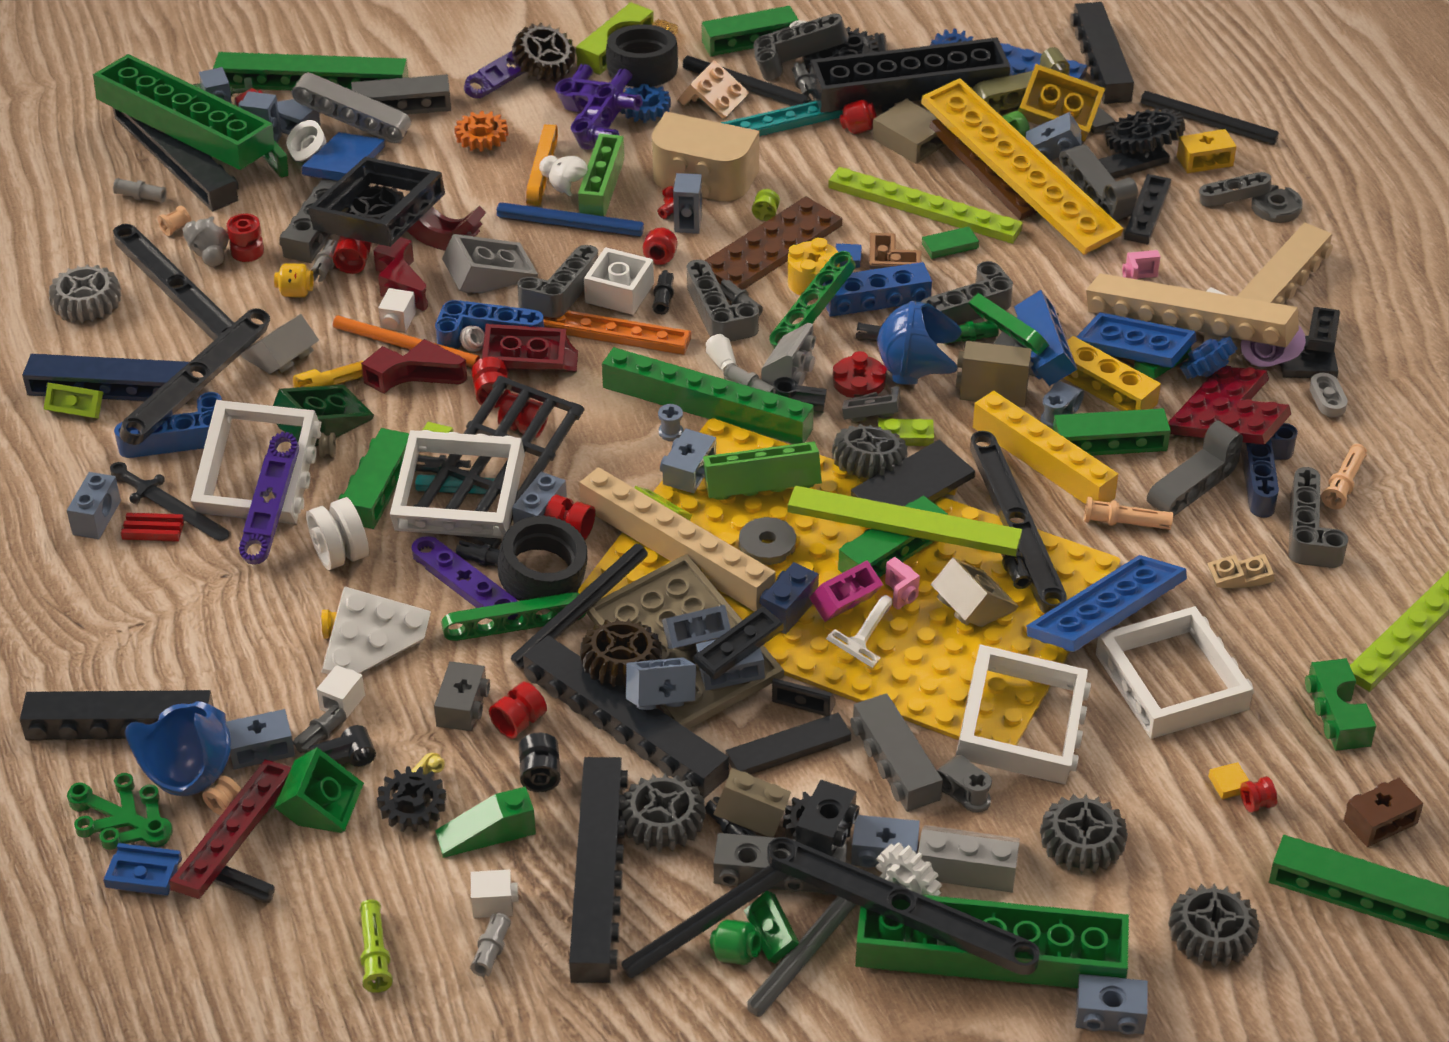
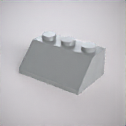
M924 825L918 852L922 854V860L930 862L933 871L938 873L939 876L935 880L942 883L1013 893L1020 838Z

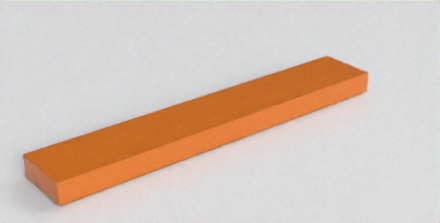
M569 310L564 315L556 318L543 316L545 328L566 329V335L675 354L685 355L691 341V331Z

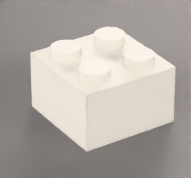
M605 247L584 277L585 303L634 315L654 284L653 259Z

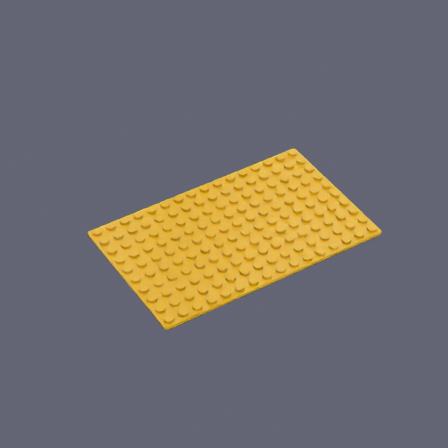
M714 418L709 419L699 431L700 433L716 437V455L790 445ZM820 455L822 483L814 484L810 489L851 496V489L868 479L863 477L859 479L856 475H848L847 471H841L839 466L834 464V459ZM704 477L694 493L664 485L663 480L653 491L692 514L690 519L692 523L740 550V530L746 523L763 517L778 518L787 522L795 531L796 548L795 552L787 556L785 561L765 565L776 571L775 582L782 571H786L795 562L819 574V587L822 583L841 574L838 570L839 549L845 543L851 542L862 535L867 529H871L789 513L788 503L794 487L786 488L782 492L768 490L758 492V494L753 496L738 494L731 495L724 500L709 498ZM940 497L933 501L934 504L948 513V515L1003 525L1000 517L948 498ZM1038 530L1066 592L1067 600L1120 566V558ZM622 532L580 586L578 593L583 592L632 546L641 543ZM766 539L762 540L761 542L772 543L774 541ZM939 541L933 542L902 562L910 566L920 576L918 597L912 603L906 604L900 609H896L892 601L890 609L883 615L867 640L866 649L881 657L873 668L826 638L834 629L849 638L854 637L881 597L887 595L893 599L894 589L885 583L886 574L879 577L883 586L865 602L827 622H824L813 604L787 634L780 632L764 644V647L784 669L785 676L857 703L887 693L905 721L959 740L973 669L980 644L1064 664L1071 652L1027 636L1026 626L1045 613L1040 610L1030 586L1024 589L1014 587L1009 572L1002 565L1003 558L1000 553ZM641 544L648 552V556L603 597L671 561ZM953 557L985 571L1019 607L1014 612L983 627L972 623L965 625L954 616L956 611L952 606H946L937 598L938 592L931 586V583ZM717 589L742 620L755 612ZM1056 598L1046 599V602L1049 604L1060 603ZM834 636L836 639L840 640V641L843 642L844 644H847L846 642L842 641V640L839 639L838 637ZM862 654L863 656L867 657L868 659L874 661L873 659H871L870 657L866 656L865 654ZM987 671L974 736L1017 746L1051 685Z

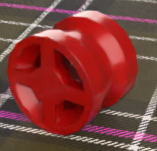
M1261 777L1255 783L1251 781L1241 783V799L1248 812L1253 813L1259 811L1260 807L1269 809L1277 805V791L1269 777Z

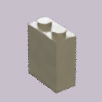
M908 99L873 119V140L915 164L945 146V143L936 135V132L930 128L931 121L937 118L931 112Z
M966 341L964 352L959 351L957 367L962 368V372H957L956 388H960V400L977 402L987 394L995 391L1016 406L1025 408L1032 349Z

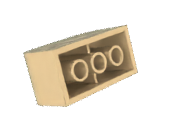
M665 112L652 133L653 180L659 187L664 189L668 186L674 187L676 173L702 174V198L716 201L739 199L748 192L759 172V131Z

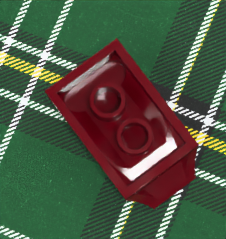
M486 324L482 358H499L506 365L507 372L509 368L577 372L578 350L570 343L566 335V329Z

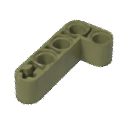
M1051 47L1042 53L1040 58L1041 66L1069 75L1070 64L1058 48ZM1033 71L982 81L976 84L972 90L995 111L1020 107Z

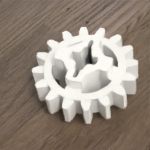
M897 843L895 846L890 844L877 857L876 860L879 864L876 866V869L882 872L879 877L921 895L939 896L941 894L938 889L942 884L935 880L939 876L938 873L933 871L930 862L922 860L920 852L916 854L915 851H912L911 846L908 845L904 849L901 843Z

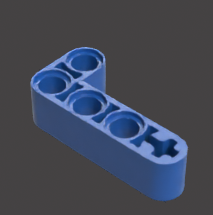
M451 300L443 305L435 323L437 344L458 350L462 344L460 333L467 326H477L484 333L486 324L544 327V317L540 311Z
M207 392L200 395L197 399L198 412L172 415L147 439L137 445L128 444L121 439L120 429L122 422L117 424L114 433L119 454L125 458H135L204 449L216 400L222 401L221 395L215 392ZM127 428V431L132 434L140 433L136 428Z

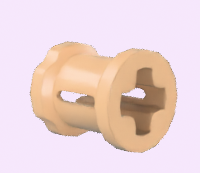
M180 205L175 211L167 215H159L157 220L162 232L169 237L173 234V231L185 227V224L190 222L191 218L185 207Z

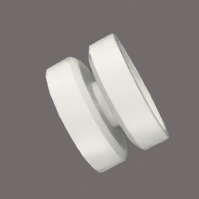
M345 497L331 502L329 511L324 506L306 511L310 537L319 559L327 570L344 565L345 556L351 561L368 556L369 547L366 533L358 512L350 499Z

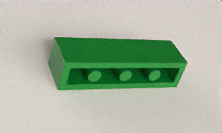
M789 5L701 22L702 43L710 57L754 49L756 39L789 28L791 23L799 21Z
M1164 408L1054 415L1053 430L1091 456L1168 451L1171 430Z
M381 428L376 438H372L367 454L361 457L359 468L355 475H351L345 493L339 496L338 500L345 497L351 500L365 528H375L396 490L410 433Z
M924 495L905 506L948 515V513ZM872 528L867 529L862 535L851 542L845 543L839 549L838 570L843 573L868 560L877 576L881 577L886 574V562L894 557L904 562L935 541Z

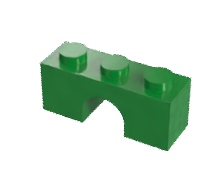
M1347 658L1311 662L1309 675L1305 677L1306 690L1313 696L1315 712L1317 716H1321L1324 723L1325 736L1327 739H1331L1335 751L1371 747L1376 729V724L1366 703H1346L1347 701H1352L1356 678Z

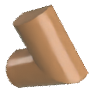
M870 233L869 270L922 262V250H896L895 233Z

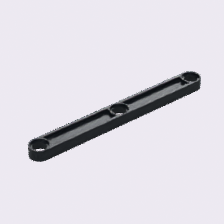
M121 224L114 228L115 244L213 341L234 324L218 306L132 224ZM175 285H183L178 288H172Z
M258 308L248 310L124 419L120 429L121 439L131 445L140 444L266 332L270 322L269 314ZM251 319L261 320L263 324H256ZM190 372H199L204 377H195ZM127 428H136L140 433L132 434L127 431Z
M988 431L975 432L971 436V454L1003 526L1022 529L1018 551L1025 557L1024 564L1032 578L1029 586L1040 610L1046 614L1067 600L1066 592L996 437ZM986 442L990 445L987 447L978 446L976 443ZM1021 518L1024 522L1014 523L1010 519ZM1056 598L1060 603L1049 604L1046 602V599Z
M777 837L768 844L767 861L775 870L1017 974L1029 975L1038 968L1039 948L1027 939L792 839ZM778 849H786L791 855L785 859H779L773 853ZM902 899L907 901L910 907L905 910H898L893 907L892 903ZM1019 952H1027L1032 955L1033 960L1029 963H1022L1015 958V955Z

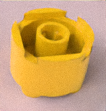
M815 238L812 241L792 245L789 248L787 283L789 288L795 294L801 296L828 260L838 251L833 246L827 244V240L824 238Z

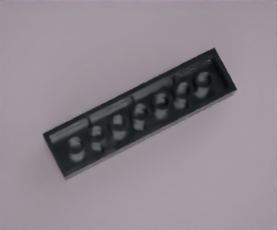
M998 37L813 59L811 60L810 85L820 112H833L843 110L846 104L859 100H866L874 106L901 103L906 99L909 101L922 100L923 95L959 78L973 89L979 82L1010 76L1011 66Z

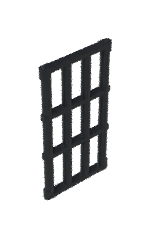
M498 376L492 385L493 389L472 421L467 423V429L463 434L511 436L507 433L529 398L543 402L521 437L524 452L539 458L517 491L516 503L538 474L544 472L549 462L554 460L557 449L574 422L580 419L585 409L580 404L531 388L509 378ZM505 389L519 393L496 430L483 425ZM554 407L568 411L545 448L531 443ZM450 454L446 461L440 464L438 473L419 502L414 504L413 507L428 508L447 478L452 476L463 481L445 509L458 510L473 485L486 489L487 492L475 511L487 512L498 494H501L508 459L494 481L480 477L491 457L479 456L470 471L467 472L455 467L462 455ZM454 535L474 544H490L493 546L492 548L498 549L502 542L501 538Z

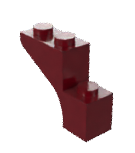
M400 237L391 247L379 244L373 250L375 270L381 272L378 275L380 296L384 297L389 288L414 292L416 309L425 311L428 308L426 283L410 267L414 261L412 241Z
M423 339L404 356L382 346L361 363L364 384L384 394L391 388L405 382L459 385L468 380L466 359L426 339Z

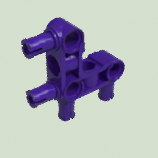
M581 64L572 77L562 79L556 84L555 91L563 107L568 111H582L571 124V131L581 149L589 150L594 148L599 133L619 135L618 130L608 128L620 110L632 109L638 111L639 107L642 106L643 102L640 95H631L623 92L628 82L632 79V74L628 70L619 69L611 82L588 80L593 74L592 68L589 65Z

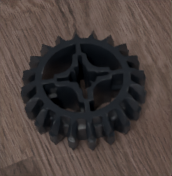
M376 184V186H368L341 212L381 220L405 196L403 192L397 191V188L382 187Z

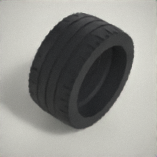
M646 24L632 25L614 31L608 37L606 46L607 69L610 78L613 79L619 69H626L632 74V79L626 85L628 87L640 88L642 84H648L649 87L667 83L675 77L678 69L676 37L672 32L663 27Z
M532 516L517 521L507 530L501 542L498 557V577L501 585L507 593L519 601L566 593H577L583 582L587 566L586 542L575 527L555 517ZM530 550H545L558 555L567 563L568 567L555 573H540L527 568L519 562L517 556Z

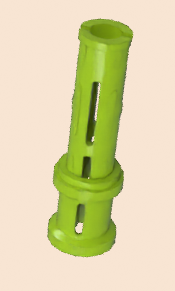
M368 899L363 901L359 907L364 951L360 956V963L365 970L362 985L368 992L380 993L388 990L393 983L392 975L388 972L390 954L384 948L381 904L377 900Z

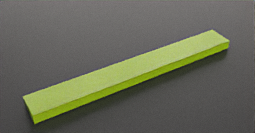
M800 486L794 487L788 503L789 513L1016 556L1022 537V529Z

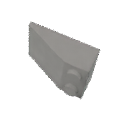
M453 234L442 257L459 291L465 293H485L518 284V281L524 277L537 278L538 276L522 245L518 242Z

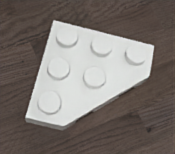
M344 587L321 672L329 674L338 665L361 674L397 656L398 653L421 643L425 637L431 611Z

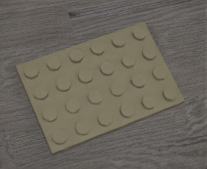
M687 554L603 597L587 611V615L594 624L603 625L605 620L615 622L617 618L621 622H626L628 619L634 624L641 622L643 628L651 627L652 633L658 634V639L663 648L662 659L683 657L694 663V655L697 654L696 644L702 642L668 649L662 619L725 605L731 629L743 621ZM762 645L760 648L764 658V679L705 691L700 669L696 664L695 701L684 702V705L679 707H671L665 704L658 705L666 715L687 729H691L772 684L773 678H783L784 669Z

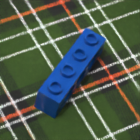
M924 262L853 272L828 303L826 309L829 316L833 317L899 307L910 301L921 302L923 299L931 297L932 280ZM833 280L824 282L822 286L831 284Z

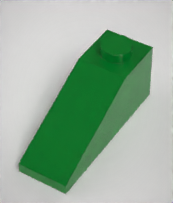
M526 786L494 794L436 829L435 834L443 858L535 835L534 808Z

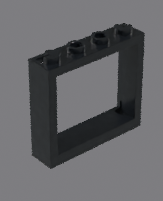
M364 157L308 208L313 230L391 247L445 195L442 172ZM371 183L410 191L381 220L341 212Z

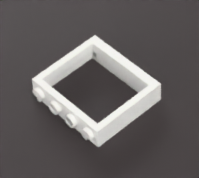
M216 400L191 498V503L196 512L247 519L252 500L213 496L232 419L302 426L298 442L299 453L279 522L296 524L298 515L301 510H304V489H308L310 485L309 468L310 464H313L316 459V438L321 437L320 427L322 422L318 420L315 411Z
M410 430L390 512L394 530L503 539L510 527L513 513L512 507L515 504L525 457L522 439L513 436L500 437L487 436L485 434L471 435L459 434L457 432L442 433L429 430ZM419 452L508 458L497 513L406 506Z
M1196 606L1107 631L1098 637L1096 656L1150 739L1240 713L1250 708L1252 694H1254L1251 681L1244 677L1239 670L1237 661L1230 657L1224 648L1223 641L1220 637H1216L1210 628L1207 618L1200 614ZM1189 632L1228 689L1160 709L1123 651Z
M980 644L973 669L956 755H963L973 763L1066 784L1069 772H1076L1079 755H1074V748L1079 749L1083 731L1078 730V725L1084 724L1087 707L1082 706V701L1088 700L1091 683L1086 682L1088 670ZM987 671L1073 691L1062 756L974 736Z

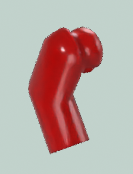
M668 186L662 190L665 204L657 210L658 215L662 219H666L674 213L673 186Z

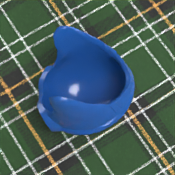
M910 301L894 310L887 317L879 330L877 345L885 367L892 374L893 382L898 384H918V379L929 374H950L957 371L956 363L940 350L936 344L956 341L962 331L952 319L932 305Z
M196 701L192 704L173 705L161 712L157 722L149 725L141 722H132L125 730L127 742L142 771L163 791L175 796H190L208 788L221 776L230 755L231 738L226 725V713L201 701Z

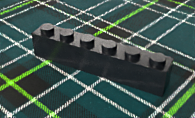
M1076 3L1074 5V13L1070 14L1071 27L1075 28L1076 40L1080 41L1081 53L1085 54V63L1087 67H1090L1091 80L1095 81L1097 86L1105 88L1102 96L1103 104L1132 102L1134 80L1103 3Z
M211 690L26 692L20 715V723L25 740L126 739L125 730L130 723L153 724L158 721L161 712L173 705L192 704L196 701L212 706L214 704Z

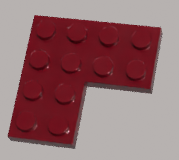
M1226 365L1217 370L1202 384L1169 420L1168 424L1171 430L1170 434L1205 438L1208 428L1218 420L1242 434V442L1265 445L1291 415L1290 405L1251 400L1269 380L1267 370H1259L1252 367L1237 368Z

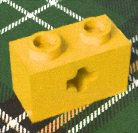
M1226 129L1179 136L1176 157L1187 174L1232 167L1237 146Z

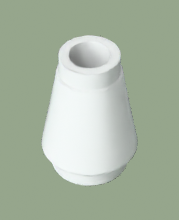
M717 334L707 340L706 353L723 373L730 363H734L737 366L731 342L727 337Z

